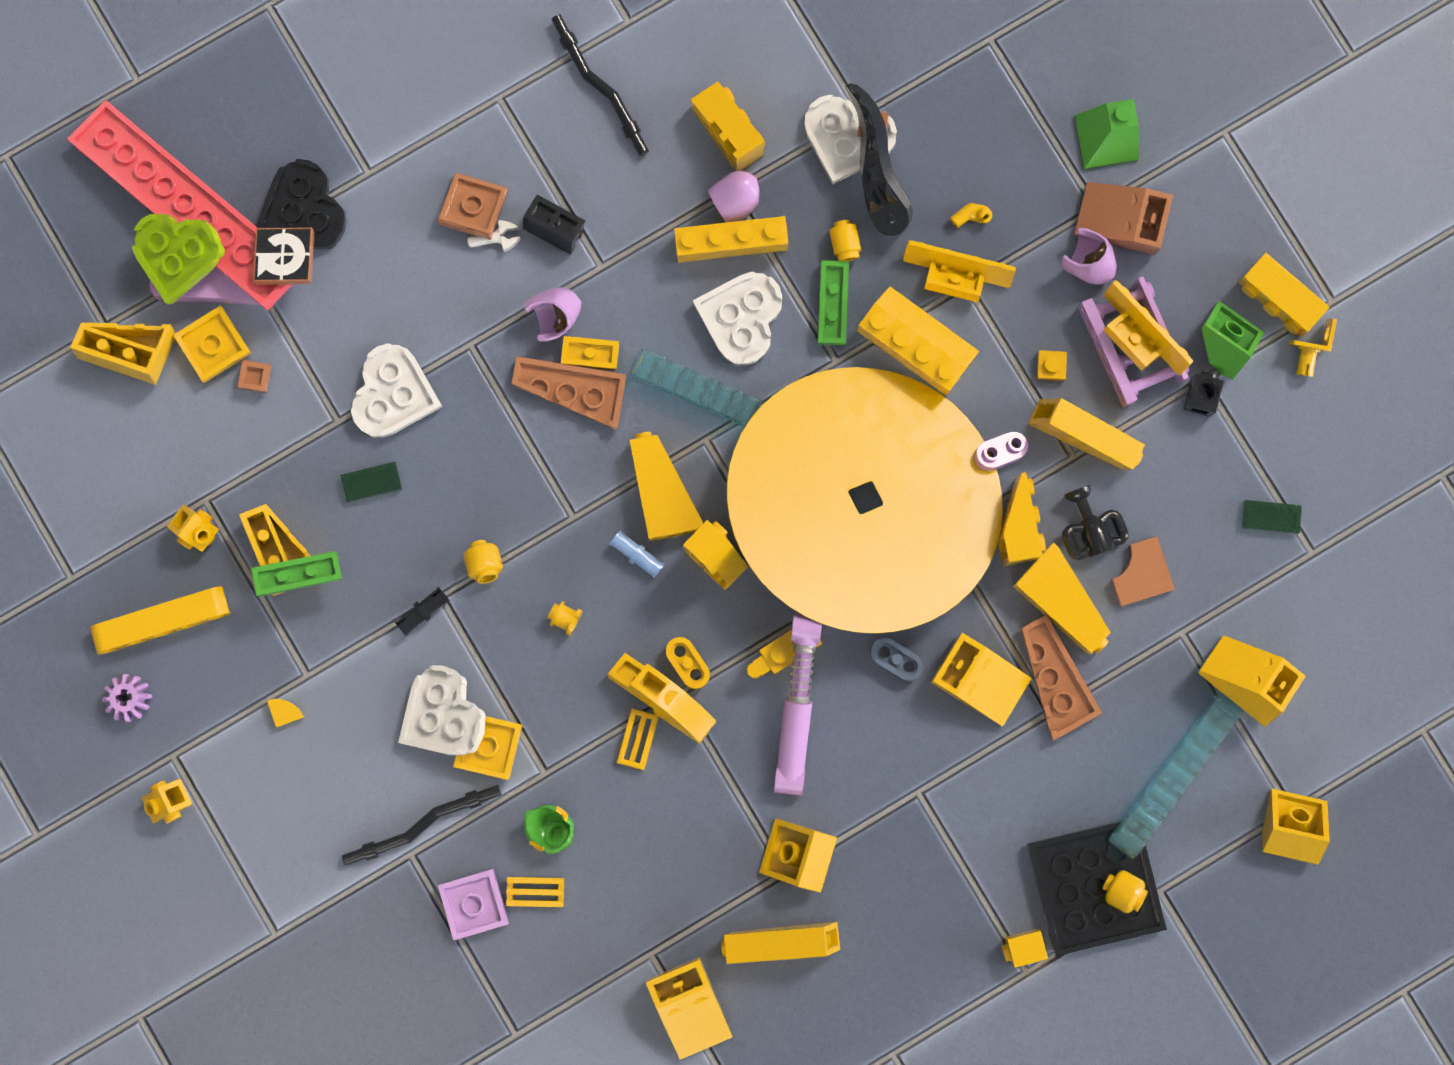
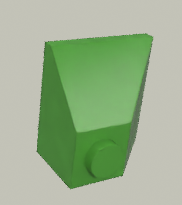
M1134 99L1105 103L1074 116L1084 170L1139 160V124Z
M1220 301L1216 303L1202 327L1209 364L1219 374L1233 380L1252 357L1264 334L1262 330Z

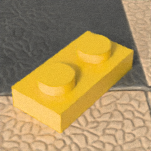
M564 336L561 364L617 370L620 343L619 341Z

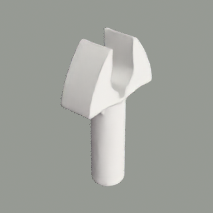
M498 220L499 227L493 233L491 240L479 236H470L467 238V243L470 248L499 243L502 245L503 251L507 252L515 247L521 238L518 236L507 239L504 235L507 231L519 230V228L511 222Z

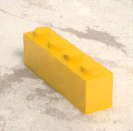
M785 216L674 228L678 263L788 251Z

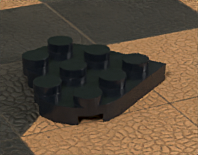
M296 159L295 162L288 163L285 167H280L274 176L256 227L313 228V249H332L345 232L346 214L338 202L328 196L329 179L319 165L310 160Z

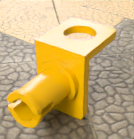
M1337 319L1326 320L1322 345L1289 340V345L1299 346L1298 349H1301L1295 374L1313 377L1317 352L1320 353L1321 350L1331 351Z

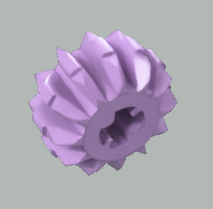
M123 674L121 680L117 677L112 678L114 688L105 686L104 690L110 693L109 697L102 698V702H110V705L105 709L106 713L114 712L115 720H120L123 717L125 722H132L133 716L141 719L143 715L140 708L149 710L150 706L144 703V701L153 697L152 694H144V691L149 687L148 683L140 684L141 677L134 676L131 679L129 674ZM127 694L132 695V700L123 702V696Z

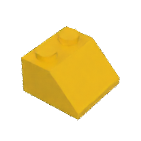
M1271 789L1262 829L1263 852L1319 865L1330 842L1327 801Z
M775 818L759 873L797 887L821 893L837 837Z

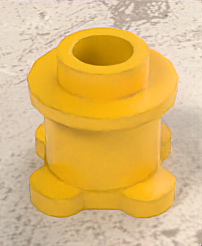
M562 601L560 605L556 603L553 605L547 618L551 620V627L556 625L565 630L566 635L571 636L583 612L580 609L576 611L566 606L565 602Z

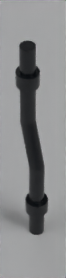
M561 14L554 16L551 20L560 35L559 41L564 50H568L582 78L610 100L623 124L622 130L626 138L631 139L639 156L647 154L649 150L640 135L641 129L637 121L632 120L618 92L590 70L577 46L578 40L574 32L569 31Z
M499 785L479 792L473 790L465 793V797L434 807L405 833L378 843L374 841L362 845L361 849L342 855L343 863L347 866L363 859L369 861L379 857L380 853L411 843L439 817L467 807L473 809L481 806V802L501 796V789Z

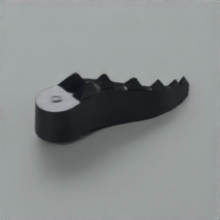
M850 83L845 88L857 112L860 126V171L866 207L876 229L886 236H895L902 233L909 225L913 215L912 205L898 183L892 169L885 121L877 104L860 86Z

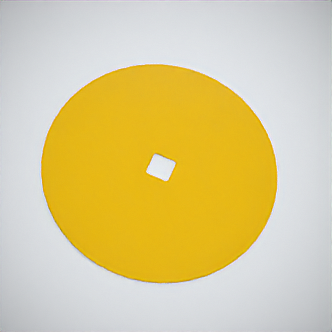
M862 367L837 368L818 372L789 384L774 394L752 416L740 435L730 462L727 480V504L733 533L744 558L759 580L778 599L803 616L823 625L857 633H887L910 629L943 615L963 600L982 578L992 560L1001 532L1003 508L997 470L985 471L977 466L974 460V453L984 440L969 419L943 395L919 381L891 371ZM987 451L988 456L992 457L990 452ZM867 482H872L883 505L864 514H859L848 491Z

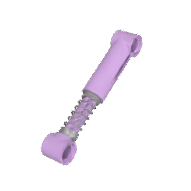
M794 613L791 641L794 642L793 652L795 657L792 658L794 665L791 666L793 672L790 674L793 677L789 681L792 683L789 688L791 692L784 699L774 793L802 796L813 703L808 692L811 689L809 683L812 681L810 675L813 673L811 667L814 666L811 661L815 658L813 653H815L816 645L820 644L822 624L798 613Z

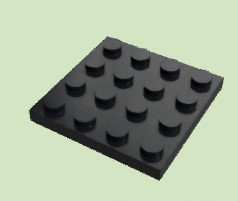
M1138 817L1027 843L1055 956L1167 930ZM1124 870L1145 882V890L1148 893L1138 911L1133 910L1130 913H1124L1106 902L1105 895L1107 891L1103 890V886L1110 874L1116 876L1118 872Z

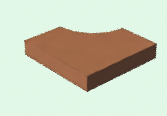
M1157 536L1129 545L1130 559L1127 568L1120 576L1111 580L1120 607L1175 590Z

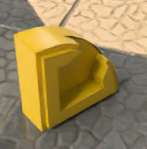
M271 699L267 701L276 727L305 718L302 711L287 700Z

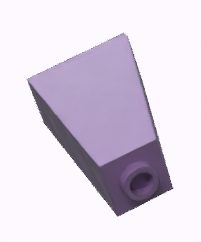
M216 267L175 301L259 305ZM150 280L151 293L159 301H164Z

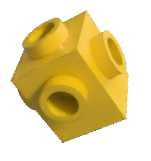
M185 504L181 506L166 526L178 536L176 540L178 543L189 550L194 546L201 552L213 542L216 533L219 531L211 523L214 519L202 509L195 512Z
M181 779L168 784L165 780L149 787L150 793L142 797L145 812L150 816L153 824L164 820L166 824L182 817L180 812L192 805Z

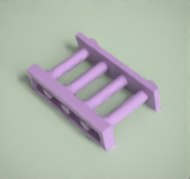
M1143 276L1138 278L1133 284L1136 290L1130 292L1131 296L1136 301L1141 300L1143 307L1148 310L1150 316L1167 330L1153 299L1155 292L1151 283H1146ZM1093 298L1083 301L1078 306L1122 408L1138 400L1136 395H1138L1140 390L1175 376L1178 384L1185 382L1189 378V367L1183 374L1178 375L1168 366L1138 380H1129L1125 370L1128 365L1134 362L1127 355L1117 354L1114 348L1116 343L1103 331L1105 329L1102 321L1104 315L1114 312L1116 309L1110 302L1102 305L1095 304Z

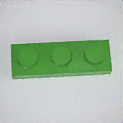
M821 260L818 345H846L849 261Z
M337 551L251 568L257 597L342 580Z

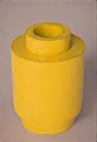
M850 220L835 222L834 227L829 229L834 256L838 258V261L850 262L859 259L861 246L857 225L850 224Z

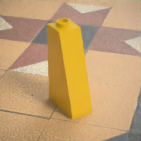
M1062 398L1039 399L1028 422V425L1121 470H1133L1143 457L1142 450L1145 444Z
M651 432L636 434L635 439L630 440L649 541L695 533L703 525V521L658 435H651Z
M1052 543L1042 553L1043 556L1038 558L1013 587L1043 615H1047L1049 620L1087 655L1093 653V651L1098 654L1108 644L1109 641L1106 637L1111 632L1062 552L1055 543Z
M838 922L731 932L724 935V940L721 943L722 954L726 957L727 964L829 956L840 950Z

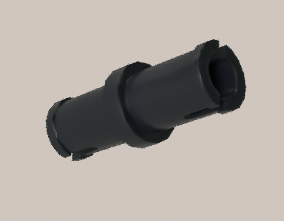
M437 587L435 591L420 603L418 601L413 604L414 608L394 623L407 636L409 632L424 620L429 621L431 619L430 615L450 600Z

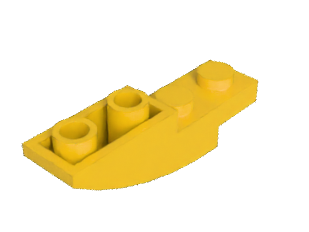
M626 653L623 654L608 673L610 680L652 707L654 714L698 744L701 743L716 723V720L700 704L670 679L649 664L644 666Z

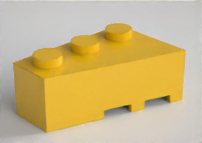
M717 81L690 99L691 108L735 171H742L764 156L766 143L761 134L751 124L745 111L734 102L735 98L727 86L723 88Z
M81 323L70 348L80 360L156 385L175 342V337L173 336L175 331L171 324H162V326L135 324L134 326L118 325L117 323Z
M266 504L239 514L260 566L311 556ZM284 592L272 594V597L282 594Z
M706 520L683 544L684 551L726 591L748 566L727 538L728 532L718 522L715 521L711 524Z

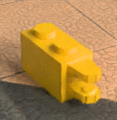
M792 629L759 650L761 656L746 668L751 678L757 679L769 671L775 675L794 663V660H792L795 657L793 652L794 642L791 641ZM820 641V644H817V645H816V648L819 647L820 645H822V642H821V641Z

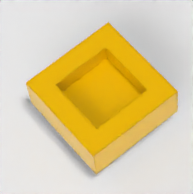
M1039 350L1037 357V380L1065 381L1067 352Z

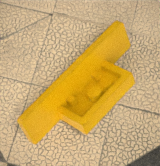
M912 240L908 241L903 257L904 262L929 268L924 289L977 303L981 296L983 282L1010 288L1016 272V267Z
M1117 280L1111 283L1104 293V297L1121 315L1110 322L1103 331L1141 371L1161 356L1178 375L1183 374L1193 362L1187 351L1169 336L1168 331L1150 316L1148 310L1131 296L1126 287L1122 286Z

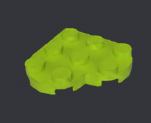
M149 214L142 218L134 228V231L137 232L135 235V245H132V250L166 304H173L209 274L225 253L218 232L205 220H183L179 223L169 214Z

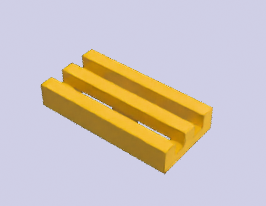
M631 709L617 763L641 770L645 769L659 716ZM636 715L641 716L630 759L626 760L624 757ZM647 718L652 719L641 761L637 763L635 759Z
M507 877L506 906L564 907V878ZM513 883L558 884V889L513 888ZM513 895H557L558 901L513 900Z

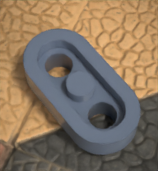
M880 638L872 644L870 649L872 660L895 676L905 681H912L922 674L923 662L921 658L890 638ZM881 647L889 649L888 657L880 656L879 650ZM905 662L913 664L911 672H906L903 669Z

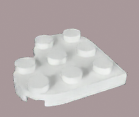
M826 95L819 97L809 106L805 114L804 128L807 138L833 185L860 171L861 141L860 137H857L859 121L854 105L849 100L846 101L841 97ZM890 116L887 125L889 154L895 146L897 134L894 120Z
M749 272L693 300V304L722 356L735 366L749 365L759 361L770 348L771 332L769 324L781 312L782 293L779 285L772 277L761 273Z
M387 343L377 346L368 353L367 360L364 363V370L362 371L365 385L356 392L351 409L353 420L361 431L373 438L386 437L397 433L442 408L417 360L408 349L400 345Z
M432 665L421 676L417 675L411 687L398 743L448 755L463 756L476 752L485 733V713L474 703L466 700L467 681L465 677L461 676L456 670L443 665Z

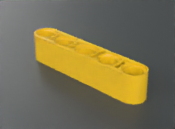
M219 586L92 625L89 628L97 655L227 616L230 614L223 587Z

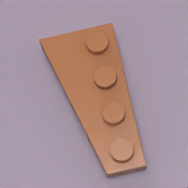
M516 356L512 378L513 386L618 431L627 378L626 374Z
M1044 615L1020 628L1051 740H1056L1102 714L1048 616Z

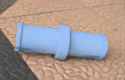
M621 530L609 544L629 558V563L632 565L634 563L637 564L653 578L656 577L665 565L647 552L643 544L639 546L622 533Z

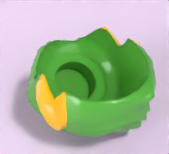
M545 804L525 811L524 831L531 846L540 852L544 851L546 854L552 855L566 850L572 844L574 821L559 806Z

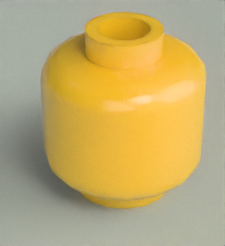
M486 540L472 542L470 548L463 554L467 575L472 580H476L477 583H490L496 580L503 570L498 547L493 543H487Z
M1124 870L1118 872L1116 876L1110 874L1103 886V890L1107 891L1105 895L1106 902L1124 913H1130L1133 910L1138 911L1148 893L1145 890V882Z

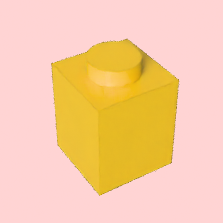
M1034 929L1004 937L1006 944L1001 945L1004 959L1006 962L1010 961L1013 967L1016 968L1048 959L1040 930Z

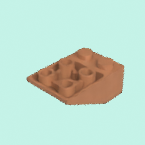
M1087 182L1074 236L1079 237L1077 234L1078 228H1088L1102 235L1111 245L1155 256L1162 245L1173 195L1148 188Z

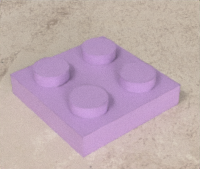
M494 868L438 885L453 941L509 924Z

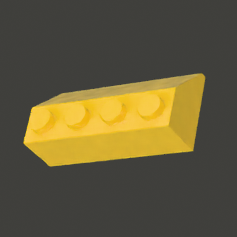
M889 287L875 302L857 329V332L945 396L948 395L979 353L976 348L892 287Z

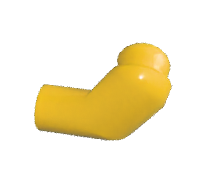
M968 203L949 219L958 229L967 221L977 223L990 222L992 211L985 205Z

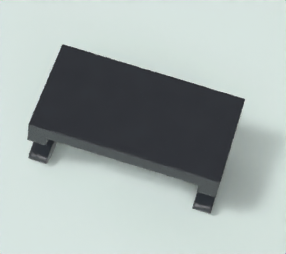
M536 195L523 216V229L571 255L575 249L578 237L581 238L586 220Z

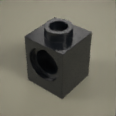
M1204 371L1193 376L1183 410L1208 417L1214 415L1217 412L1224 380L1217 379V375ZM1200 386L1209 389V399H1203L1199 395L1198 389Z

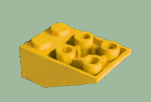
M1026 472L1021 473L1014 480L1001 524L998 547L1002 567L1035 561L1042 557V551L1046 550L1043 534H1038L1036 524L1040 523L1039 510L1037 506H1033L1031 495L1035 494L1032 478L1027 479Z
M960 633L930 683L1003 727L1032 678L964 633Z
M1224 635L1198 671L1202 677L1264 727L1283 713L1305 678L1303 673L1284 658Z
M700 957L646 980V985L680 1060L733 1037Z

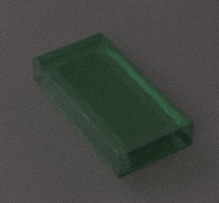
M396 462L341 475L348 503L403 490Z
M1245 500L1242 529L1299 534L1302 505Z

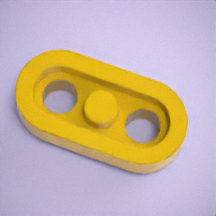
M676 637L670 640L666 647V656L683 682L692 689L704 687L709 681L710 671L693 644L684 637ZM678 646H682L686 650L685 655L682 657L675 655V649ZM695 669L701 672L699 680H693L690 676L691 672Z

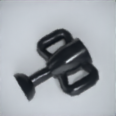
M1090 485L1064 495L1068 501L1076 502L1083 518L1080 524L1066 526L1062 532V539L1067 552L1075 560L1096 556L1115 548L1117 545L1124 544L1128 539V529L1122 515L1118 511L1108 510L1100 516L1093 515L1087 501V497L1091 492ZM1108 519L1112 520L1118 537H1111L1105 525ZM1073 532L1081 533L1085 546L1081 551L1078 549Z

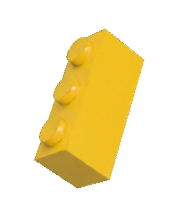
M1264 253L1238 282L1242 286V291L1252 299H1258L1263 304V309L1269 315L1279 317L1284 322V327L1294 335L1298 334L1301 337L1305 335L1329 309L1325 302L1267 253Z

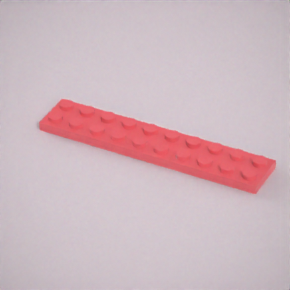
M107 100L67 138L76 149L153 214H169L179 223L183 220L194 219L205 220L210 223L218 232L221 244L225 249L224 256L219 259L215 267L265 310L268 311L293 285H255L253 274L257 227Z

